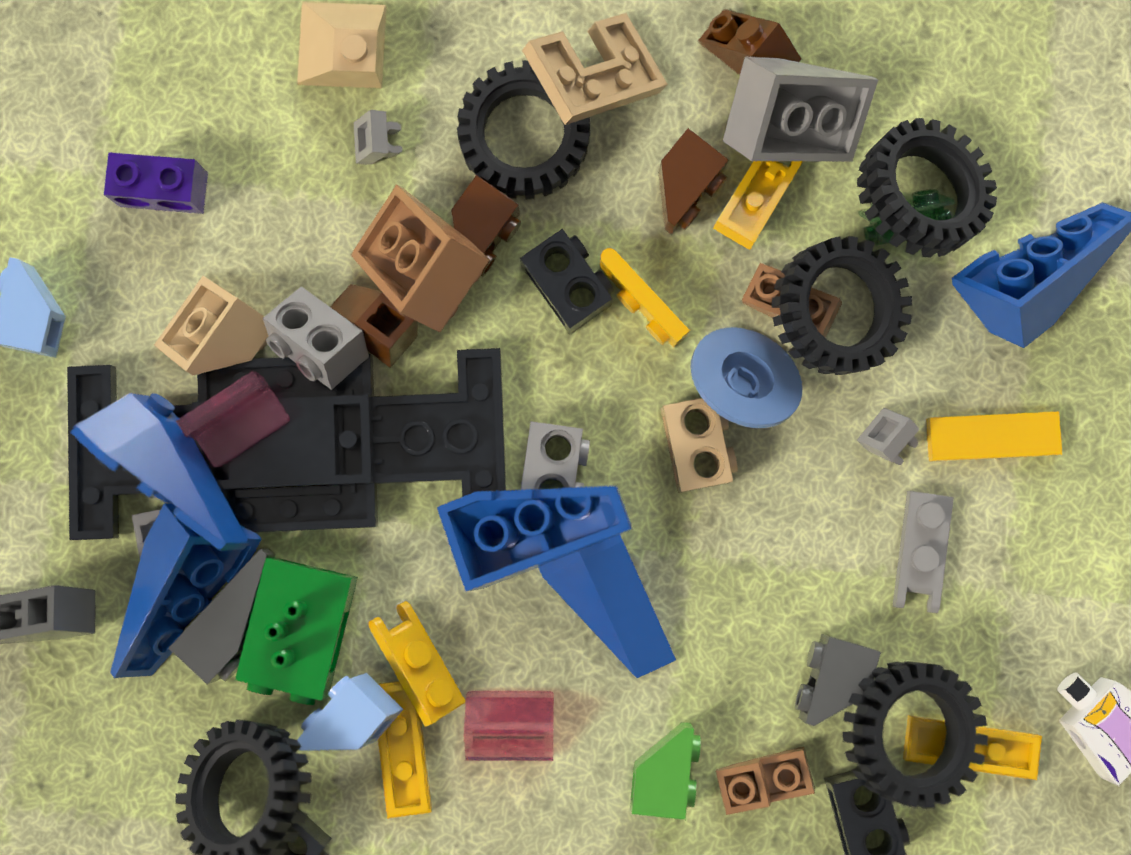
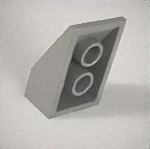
M745 57L723 142L751 161L852 162L878 79L872 76L780 58Z

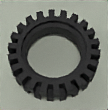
M522 60V67L514 68L513 61L504 63L505 70L497 72L495 67L487 71V79L482 81L478 77L472 83L473 92L469 93L467 91L462 99L463 109L459 108L457 116L459 122L457 136L461 152L470 171H473L475 176H479L500 192L506 193L507 197L516 199L518 195L525 196L526 200L535 199V195L541 193L545 197L553 194V189L558 186L562 189L568 184V179L572 175L575 177L579 172L580 164L582 161H585L588 151L590 117L567 125L563 123L564 135L561 145L556 153L547 161L537 166L526 168L514 167L502 162L493 155L485 141V126L492 111L501 102L511 97L522 95L540 98L555 109L528 60Z
M915 118L911 123L906 120L901 122L896 128L893 127L864 156L866 159L861 162L858 170L863 173L857 178V187L866 189L858 196L860 204L872 203L873 205L865 212L869 221L876 217L881 219L882 223L875 230L881 236L889 229L894 233L889 241L890 244L897 248L906 240V253L914 255L921 249L922 257L931 258L936 253L938 257H941L963 246L986 227L985 224L992 219L994 212L990 210L996 206L997 197L989 194L997 189L996 181L984 180L992 172L989 163L978 165L977 160L984 154L979 147L972 153L965 148L972 141L967 135L964 134L957 141L954 139L957 128L948 125L940 132L941 121L931 119L925 125L924 118ZM907 156L924 158L936 165L947 176L957 196L956 213L952 219L934 220L916 211L907 202L896 180V168L899 159Z
M840 236L820 242L792 257L794 261L786 264L781 271L785 277L776 280L774 289L781 291L780 296L772 298V308H780V315L772 317L774 327L783 324L785 332L778 335L781 343L791 342L793 347L788 353L794 359L799 357L805 358L801 365L806 368L818 367L817 373L826 375L835 373V375H845L870 370L871 367H876L886 362L885 357L893 356L898 351V348L894 345L895 343L904 342L908 333L900 328L901 326L911 324L912 315L903 313V308L912 306V296L902 297L900 289L909 287L907 278L896 280L894 274L902 268L897 261L886 264L885 260L890 253L884 248L872 251L875 245L874 242L864 240L858 243V237L848 236L843 239ZM828 268H843L857 274L865 282L874 302L872 325L866 336L852 346L837 345L827 340L812 322L809 311L811 288L817 277Z
M904 661V663H887L888 668H876L871 671L875 679L863 678L858 684L865 691L863 695L851 694L848 702L857 706L856 712L845 711L843 721L853 723V731H842L843 742L851 743L854 747L845 751L847 760L858 764L852 771L858 779L866 781L864 786L867 789L878 793L879 797L914 808L919 806L925 809L935 808V803L946 805L952 802L949 794L961 796L967 791L961 780L973 783L978 776L975 771L969 768L970 763L983 765L985 755L974 752L976 744L987 746L988 735L976 733V727L987 725L985 715L973 713V710L982 706L979 698L967 695L973 688L967 681L957 680L959 675L952 670L943 669V666ZM921 691L934 699L941 709L946 726L945 745L940 757L925 772L916 775H904L895 768L885 751L883 741L884 722L889 710L897 700L905 694Z
M247 720L220 723L221 728L213 727L206 732L209 740L199 739L194 745L200 756H187L184 764L192 768L191 773H180L178 783L186 784L187 789L186 793H176L175 804H186V810L176 813L177 823L189 824L180 832L184 841H193L189 850L194 855H283L288 850L284 841L295 842L300 834L291 826L292 823L305 824L308 815L298 810L299 803H311L312 793L301 792V785L312 783L311 773L299 771L300 768L309 763L306 754L296 753L301 747L297 739L289 738L291 733L285 729L277 728L275 725ZM252 751L263 761L267 770L269 782L268 798L258 823L250 831L237 837L229 832L220 817V787L229 765L238 756Z

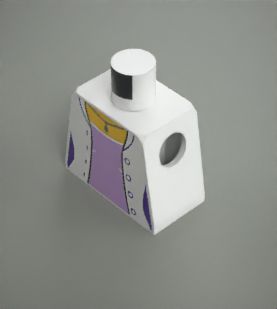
M1072 673L1060 683L1057 689L1073 705L1059 721L1096 773L1102 779L1119 786L1131 773V691L1122 684L1100 677L1090 686L1078 673Z

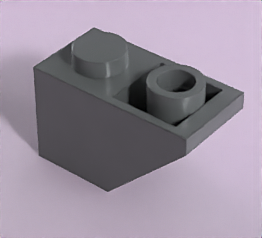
M821 634L820 641H813L809 649L807 667L812 668L808 685L801 684L796 696L795 709L800 711L798 718L806 724L815 726L853 705L848 702L851 694L863 695L865 691L858 684L863 678L874 679L871 671L877 668L881 652Z

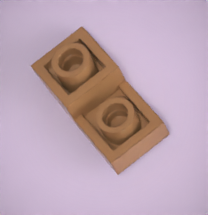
M760 263L741 301L770 317L780 315V308H772V298L780 296L781 291L775 290L774 286L776 280L785 277V275L778 269ZM811 288L809 311L812 322L817 330L826 338L842 302L838 297Z
M805 747L735 763L716 770L726 815L770 807L771 802L815 793Z

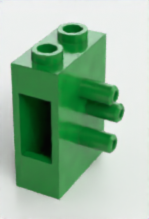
M266 558L235 680L248 683L246 690L258 694L272 695L273 690L290 693V701L304 705H315L316 700L322 701L327 698L331 690L358 577L281 558Z

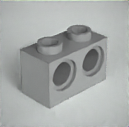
M302 286L263 317L269 336L266 338V341L272 351L280 358L289 357L297 364L305 377L311 381L318 379L331 390L369 357L363 331Z
M531 421L521 490L540 489L541 485L547 480H557L564 488L584 487V483L575 482L578 465L587 466L590 440L582 439L583 429ZM555 437L566 439L571 446L569 456L561 461L552 460L545 452L547 443Z

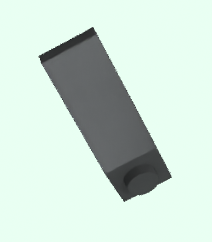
M269 548L260 549L169 647L207 685L218 681L220 678L226 682L238 670L239 657L242 654L265 559L275 557L276 555Z
M52 585L0 595V644L66 639L95 634L96 590Z

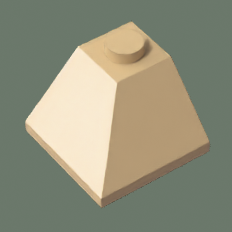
M302 2L298 85L382 88L386 5Z
M202 276L154 346L191 375H197L252 361L256 353L267 345L266 338L269 336L263 321V315L205 276Z

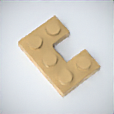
M627 13L596 21L587 31L605 62L584 68L563 31L530 40L522 50L564 125L659 94L668 85Z

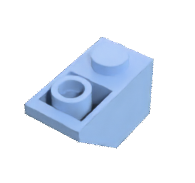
M9 257L8 266L0 275V346L56 358L66 316L36 269L19 259Z
M364 673L352 678L345 676L328 693L331 700L323 710L318 708L302 723L301 728L304 732L297 739L301 745L299 751L359 750L376 742L402 712L403 708L369 674Z

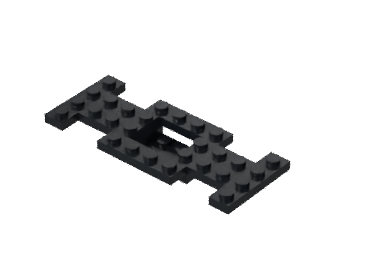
M501 349L457 350L458 393L375 397L373 356L371 354H368L369 357L332 390L318 379L311 381L305 377L297 364L289 357L284 359L280 357L252 359V361L197 374L198 402H192L189 405H173L175 408L173 413L186 424L241 526L255 533L378 527L377 484L462 480V497L477 491H506ZM112 365L67 367L69 540L118 539V495L144 494L137 489L142 481L121 465L115 471L110 469L71 433L77 424L117 401L116 367ZM306 485H325V486H306ZM283 486H302V487H283ZM260 487H279V488H260Z

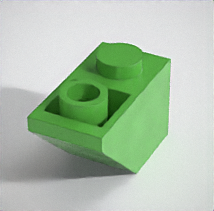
M681 722L634 761L630 798L632 814L686 820L687 807H694L696 800V780H690L691 762L699 761L701 737L700 735H694V728L691 723Z

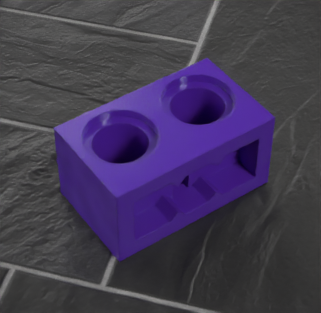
M108 152L104 196L119 207L204 214L208 172L195 159Z

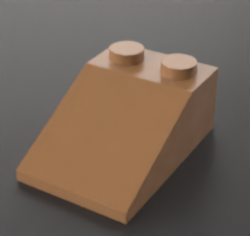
M399 185L395 186L351 253L353 259L401 314L438 332H441L449 319L455 315L459 304L472 285L480 278L484 267L489 262V259L469 239Z

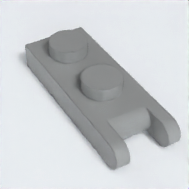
M907 491L893 607L904 608L906 593L913 592L929 595L927 612L936 614L939 612L954 497Z

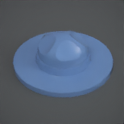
M722 328L706 335L693 352L691 375L694 385L706 404L725 419L745 427L769 428L785 422L798 408L802 398V381L799 371L787 352L770 338L749 329Z

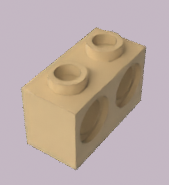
M702 398L664 405L660 410L677 492L682 493L733 482L732 473L738 472V466L733 447L726 448L723 431L729 429L728 420L711 409ZM699 412L706 418L707 428L703 434L696 435L687 430L684 423L687 413ZM698 454H708L714 459L716 470L711 477H701L694 470L693 463Z

